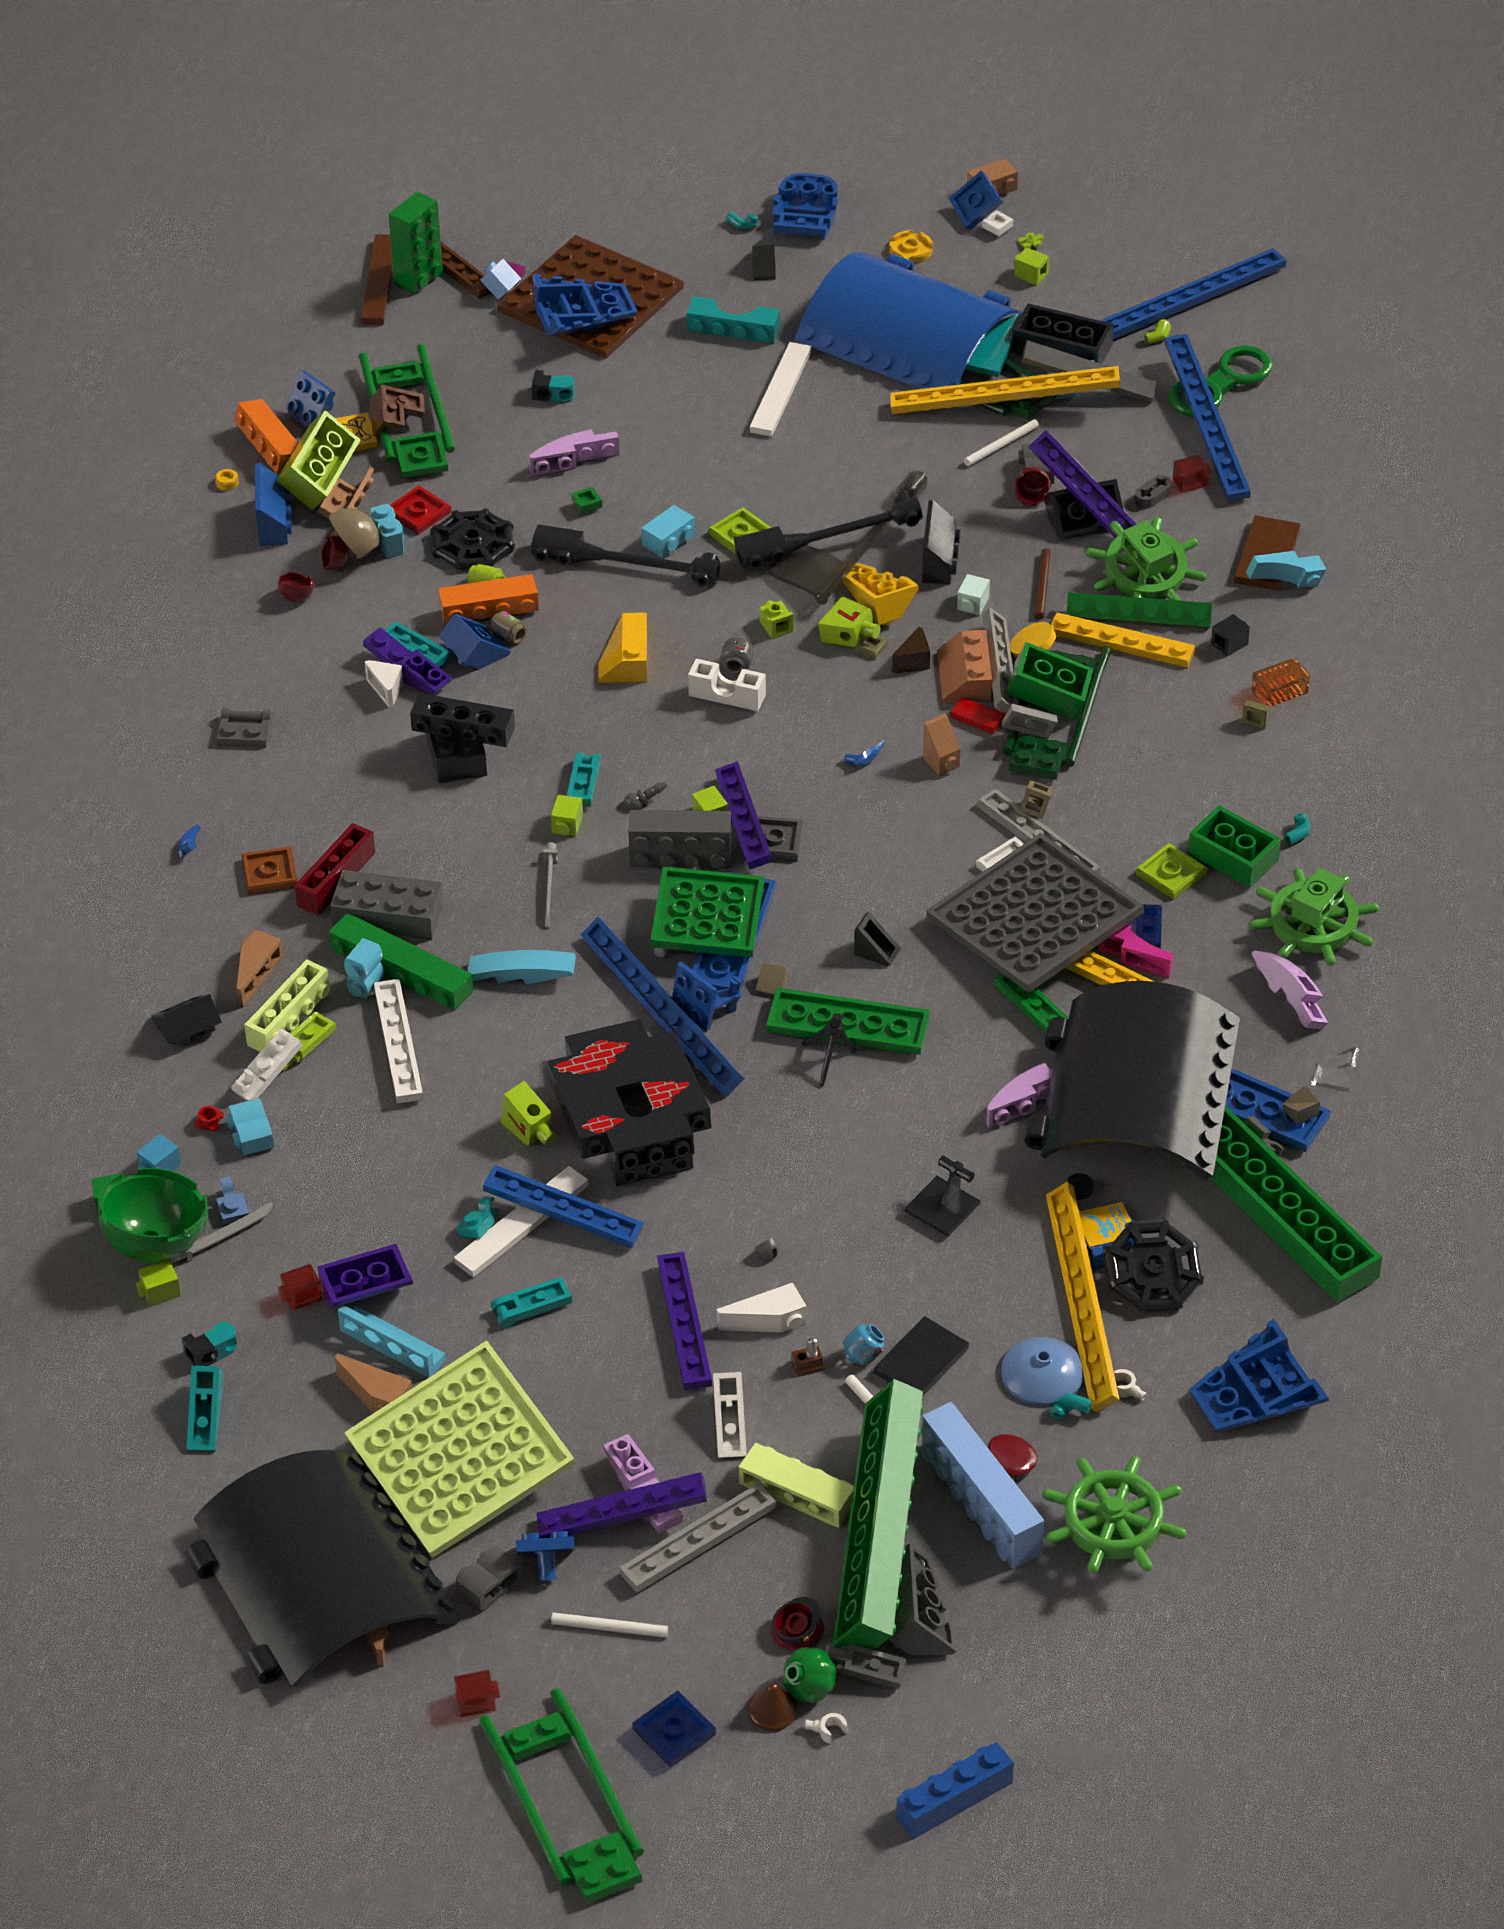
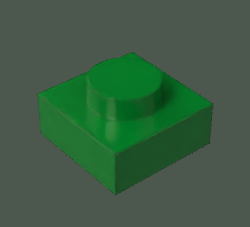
M593 486L571 493L572 501L581 514L603 507L602 499Z

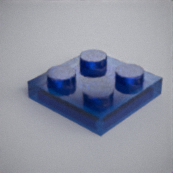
M678 1690L632 1722V1730L670 1768L716 1735V1727Z

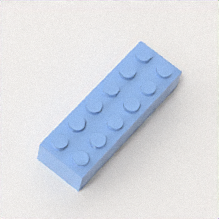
M949 1402L922 1415L920 1452L923 1458L932 1463L941 1481L945 1480L949 1485L953 1497L957 1501L960 1500L969 1518L972 1521L975 1520L981 1527L985 1539L992 1541L999 1557L1003 1561H1007L1012 1569H1015L1041 1556L1043 1551L1044 1519L955 1405Z

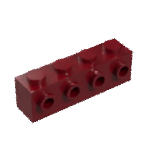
M352 823L295 884L297 907L318 916L332 901L342 870L359 872L375 854L373 832Z

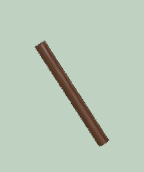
M1049 549L1041 551L1035 618L1039 620L1043 619L1045 614L1051 554Z

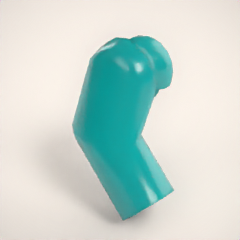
M729 212L725 219L737 229H753L757 226L758 216L749 213L747 218L744 219L733 212Z
M1298 813L1294 816V830L1284 834V840L1288 845H1292L1309 835L1310 820L1307 819V814Z
M1066 1393L1054 1400L1051 1405L1050 1414L1055 1419L1064 1418L1073 1409L1088 1414L1092 1406V1400L1072 1393Z

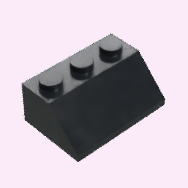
M1117 479L1097 482L1123 509ZM1068 489L1049 492L1043 496L1048 520L1059 539L1106 529Z
M928 500L923 543L922 583L951 585V577L956 575L957 561H953V559H958L959 545H955V543H960V529H956V519L934 500Z

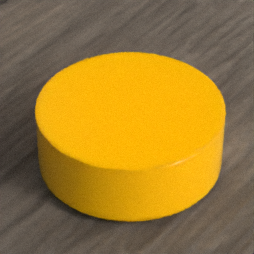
M231 469L219 471L215 475L217 488L224 491L235 489L239 485L237 472Z

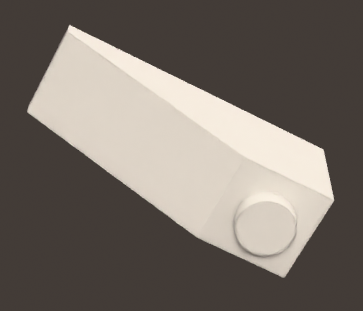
M793 1283L717 1309V1327L719 1331L784 1332L806 1324V1305Z
M741 1372L713 1373L718 1458L746 1457Z

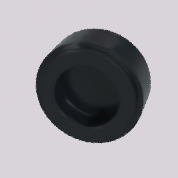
M1075 1173L1068 1177L1067 1182L1074 1186L1076 1199L1082 1200L1092 1195L1093 1180L1090 1176L1084 1173Z

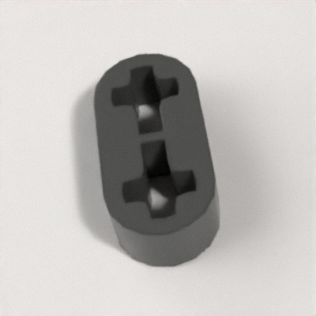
M1158 475L1141 485L1135 492V504L1140 508L1147 509L1168 497L1172 489L1171 479L1164 475Z

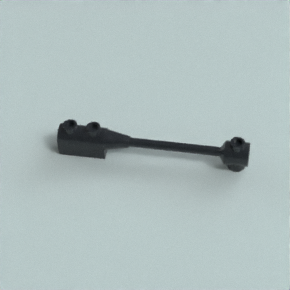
M901 494L894 499L891 511L808 534H783L780 527L776 526L735 537L736 558L742 568L758 569L764 562H782L790 553L811 542L893 520L899 526L907 524L913 527L923 518L921 505L917 497L910 498L907 494Z
M540 524L537 525L531 543V555L540 562H545L548 558L557 559L562 565H569L571 562L578 563L579 561H599L604 559L688 572L692 580L701 587H706L709 583L717 584L720 575L719 558L709 552L702 554L701 558L696 557L691 563L614 552L584 542V531Z

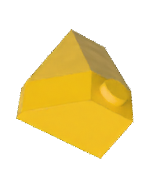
M854 563L836 569V574L859 604L871 609L873 621L878 625H888L893 620L901 618L919 590L918 585L908 577L901 576L897 579L893 577L891 572L877 573L876 568L864 564Z
M622 613L599 661V683L647 682V613Z

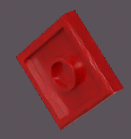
M419 485L390 504L394 509L395 519L417 535L452 512L451 505Z

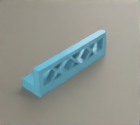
M344 1305L338 1309L341 1332L428 1378L446 1361L444 1352L357 1306L353 1310Z

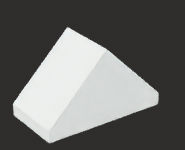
M371 660L365 661L366 680L389 708L393 707L403 685L402 666Z

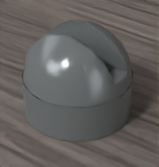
M774 1237L755 1247L761 1258L765 1260H772L779 1253V1246Z

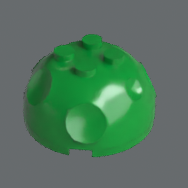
M139 1168L137 1174L123 1177V1174L120 1173L111 1178L102 1187L98 1197V1219L104 1236L118 1253L143 1263L157 1264L180 1257L193 1247V1244L204 1231L207 1223L206 1195H201L197 1189V1183L192 1179L167 1169Z

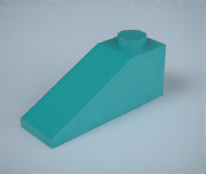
M191 1366L187 1451H216L224 1371L219 1366Z

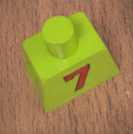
M841 597L818 623L821 642L854 647L865 636L876 639L880 634V625L874 624L871 609L845 597Z
M522 1081L504 1094L500 1122L526 1145H532L540 1140L545 1146H548L556 1139L557 1135L549 1128L551 1120L550 1110L525 1081Z

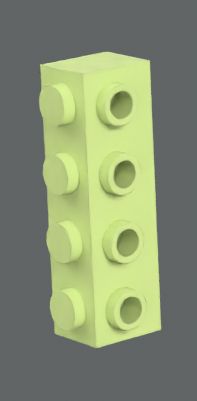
M306 959L244 1024L247 1046L261 1052L269 1044V1041L275 1037L279 1029L282 1028L288 1033L294 1031L305 1016L312 1013L314 1007L321 999L326 998L329 994L328 969Z

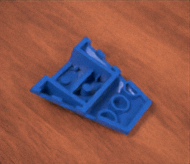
M533 274L535 309L548 336L590 330L637 315L638 311L625 284L595 281L594 284H586L584 279L575 278L574 282L562 281V277L552 276V279L541 278V274Z
M1274 1318L1266 1324L1267 1328L1261 1333H1255L1250 1337L1248 1344L1242 1349L1231 1353L1223 1365L1220 1367L1216 1366L1189 1389L1216 1432L1329 1401L1328 1396L1315 1378L1309 1379L1291 1353L1287 1337Z

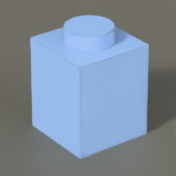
M502 259L497 265L492 262L484 270L486 275L480 281L499 300L521 278Z

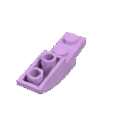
M591 429L564 436L542 446L529 455L531 476L576 469V462L619 455L617 431L594 435Z
M1255 950L1251 953L1256 961V967L1268 981L1270 990L1275 994L1286 995L1287 1001L1294 1007L1298 1014V1019L1306 1028L1323 1029L1328 1024L1317 1004L1323 995L1313 981L1299 967L1273 953Z
M1045 1063L1040 1064L1020 1074L1004 1086L987 1107L986 1125L988 1128L1004 1124L1009 1120L1035 1111L1036 1101L1047 1098L1053 1069H1049Z
M629 1434L603 1445L608 1460L625 1491L659 1483L655 1476V1469ZM679 1509L643 1517L645 1522L650 1521L658 1533L684 1522L683 1514Z

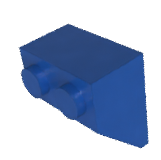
M455 613L438 636L445 643V649L449 650L452 654H456L458 656L457 661L467 668L472 666L481 669L509 656L511 653L484 624Z

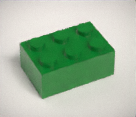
M1025 642L1015 661L1007 694L1075 720L1085 702L1093 668Z
M1218 805L1189 833L1188 855L1251 888L1279 860L1281 838Z

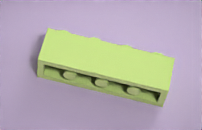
M755 1443L739 1465V1484L751 1488L760 1483L775 1500L832 1526L840 1528L851 1511L853 1485L845 1480L832 1477L820 1469L807 1466L796 1458H789L780 1454L771 1447Z

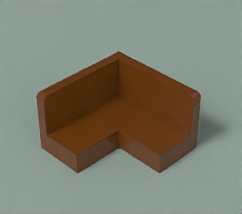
M381 384L370 400L373 436L378 437L384 427L402 431L405 427L404 414L421 418L425 413L424 395Z

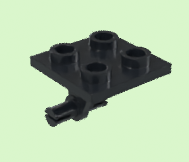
M942 1155L938 1160V1165L950 1171L948 1181L936 1176L905 1207V1212L949 1237L980 1205L981 1200L960 1189L961 1178L971 1183L975 1173L964 1168L963 1163L959 1161L954 1162Z

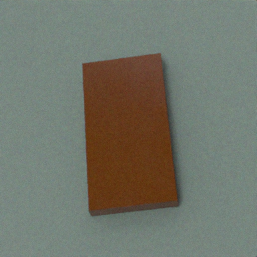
M1255 515L1234 582L1281 591L1284 581L1266 578L1249 579L1246 570L1254 556L1294 551L1301 524Z

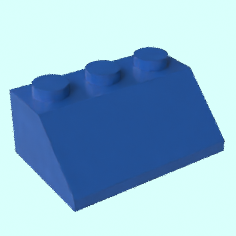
M258 463L255 464V510L260 546L288 544V534H292L291 520H287L292 519L291 504L287 505V503H291V493L276 481L279 477L277 474Z

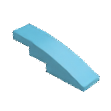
M550 950L493 952L470 956L467 972L472 974L473 981L495 977L498 984L523 979L526 985L573 975L576 955L571 952Z

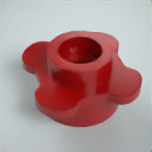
M204 1106L198 1111V1120L194 1122V1126L199 1130L204 1128L205 1130L217 1131L220 1129L219 1122L224 1118V1113L214 1106Z

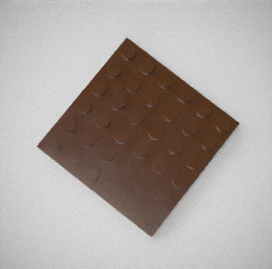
M575 235L497 304V311L546 332L535 309L533 274H541V278L552 279V276L562 277V281L574 282L575 278L584 279L586 284H594L595 281L625 284L638 311L636 316L590 330L554 335L607 359L684 288V281Z

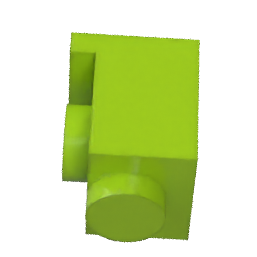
M769 600L759 607V621L771 639L794 632L793 613L788 611L781 600L777 602ZM782 622L783 625L776 627V623Z

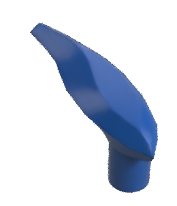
M883 740L878 745L870 747L859 755L847 753L844 757V762L859 767L868 764L881 751L885 741Z
M200 825L193 826L182 836L178 847L180 858L196 848L195 839L197 832L201 828Z

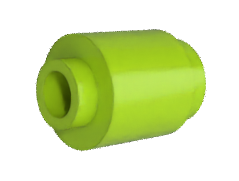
M482 564L471 566L468 573L469 583L505 578L501 568Z

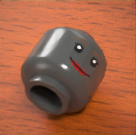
M738 637L728 639L724 643L720 655L722 666L731 673H741L742 669L748 670L753 658L751 643Z

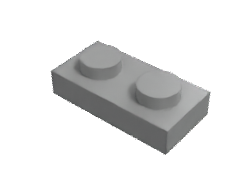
M1011 704L1002 720L1003 728L1046 739L1049 738L1058 723L1057 715Z

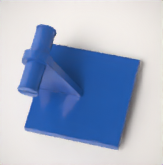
M680 962L677 964L672 998L695 1023L708 1031L711 1029L714 1010L726 1004L725 1008L727 1011H736L737 1001L740 1000L742 994L740 991L741 979L733 977V979H730V987L728 989L717 991V988Z

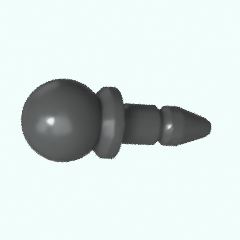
M667 782L657 783L653 787L644 790V792L639 789L637 793H629L624 798V807L628 811L640 810L643 804H649L647 799L656 796V794L661 793L667 787Z

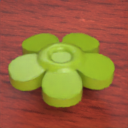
M1027 233L1026 237L1019 238L1018 242L1024 249L1026 247L1031 248L1032 246L1039 247L1042 245L1041 241L1044 240L1042 234Z

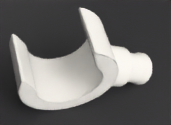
M1126 1369L1114 1371L1116 1382L1124 1381L1129 1384L1117 1386L1120 1398L1131 1395L1134 1398H1139L1141 1401L1145 1399L1147 1393L1135 1385L1136 1378L1131 1371Z
M830 1713L825 1715L821 1721L806 1720L805 1730L819 1732L821 1738L831 1744V1734L826 1728L836 1725L847 1735V1722L842 1715Z

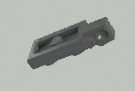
M850 1643L849 1646H841L840 1648L826 1645L824 1651L834 1663L837 1672L899 1690L906 1662L905 1658Z

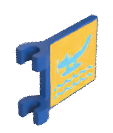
M1123 1201L1079 1210L1086 1247L1094 1270L1105 1268V1263L1102 1259L1105 1257L1103 1255L1105 1247H1109L1124 1230L1126 1223L1133 1222ZM1129 1239L1123 1247L1131 1246L1132 1249L1135 1246V1242Z

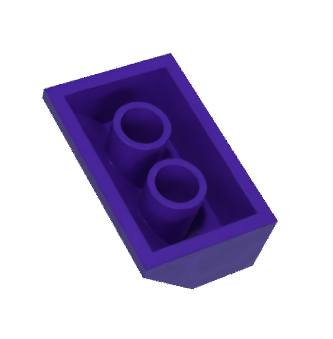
M396 1244L317 1266L320 1289L328 1308L413 1284V1280Z

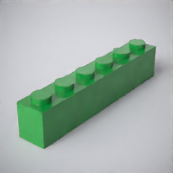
M349 913L329 931L331 949L335 953L346 957L362 938L379 944L382 950L381 964L384 969V976L392 980L399 979L400 985H404L422 996L431 998L442 1006H447L456 1011L474 992L471 973Z

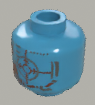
M859 1324L844 1338L843 1345L846 1350L844 1355L852 1364L869 1365L883 1352V1341L885 1338L874 1325Z

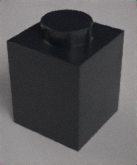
M1232 614L1212 626L1211 645L1228 657L1248 645L1250 626Z

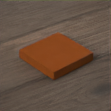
M291 846L241 853L248 895L295 888L298 880Z

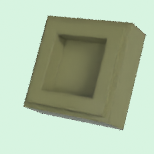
M865 636L857 646H854V652L876 660L887 647V640L881 637L874 639Z
M1246 700L1243 706L1242 723L1266 729L1270 706Z

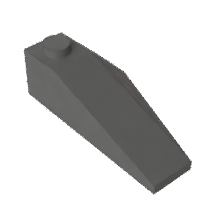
M909 1543L905 1546L906 1552L901 1564L900 1573H902V1581L899 1585L897 1596L899 1598V1606L895 1612L894 1620L896 1630L890 1641L896 1648H901L910 1656L952 1655L956 1652L955 1631L952 1623H946L943 1614L947 1610L945 1602L941 1601L936 1594L935 1589L939 1584L931 1560Z

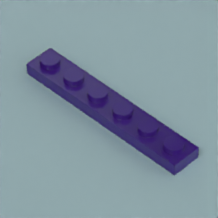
M1047 430L1029 445L1028 448L1115 539L1117 536L1110 528L1112 521H1117L1124 530L1137 525Z
M738 761L715 769L723 796L728 804V810L731 811V819L749 870L772 862L773 858Z
M684 1252L657 1255V1263L684 1390L711 1387L712 1378Z
M702 1472L538 1512L539 1538H551L550 1532L568 1531V1536L707 1502L705 1478Z

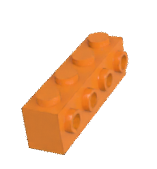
M263 399L238 402L237 411L234 414V422L267 461L268 465L272 467L276 474H280L297 447L298 442Z
M533 574L438 588L439 604L444 625L448 624L454 613L471 620L493 618L495 614L506 611L510 615L539 611L538 592Z

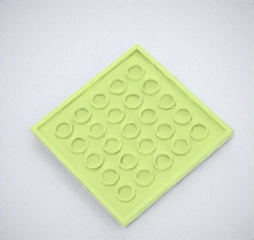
M487 1340L344 1432L349 1442L362 1457L368 1469L376 1477L380 1486L431 1558H434L576 1465L574 1457Z

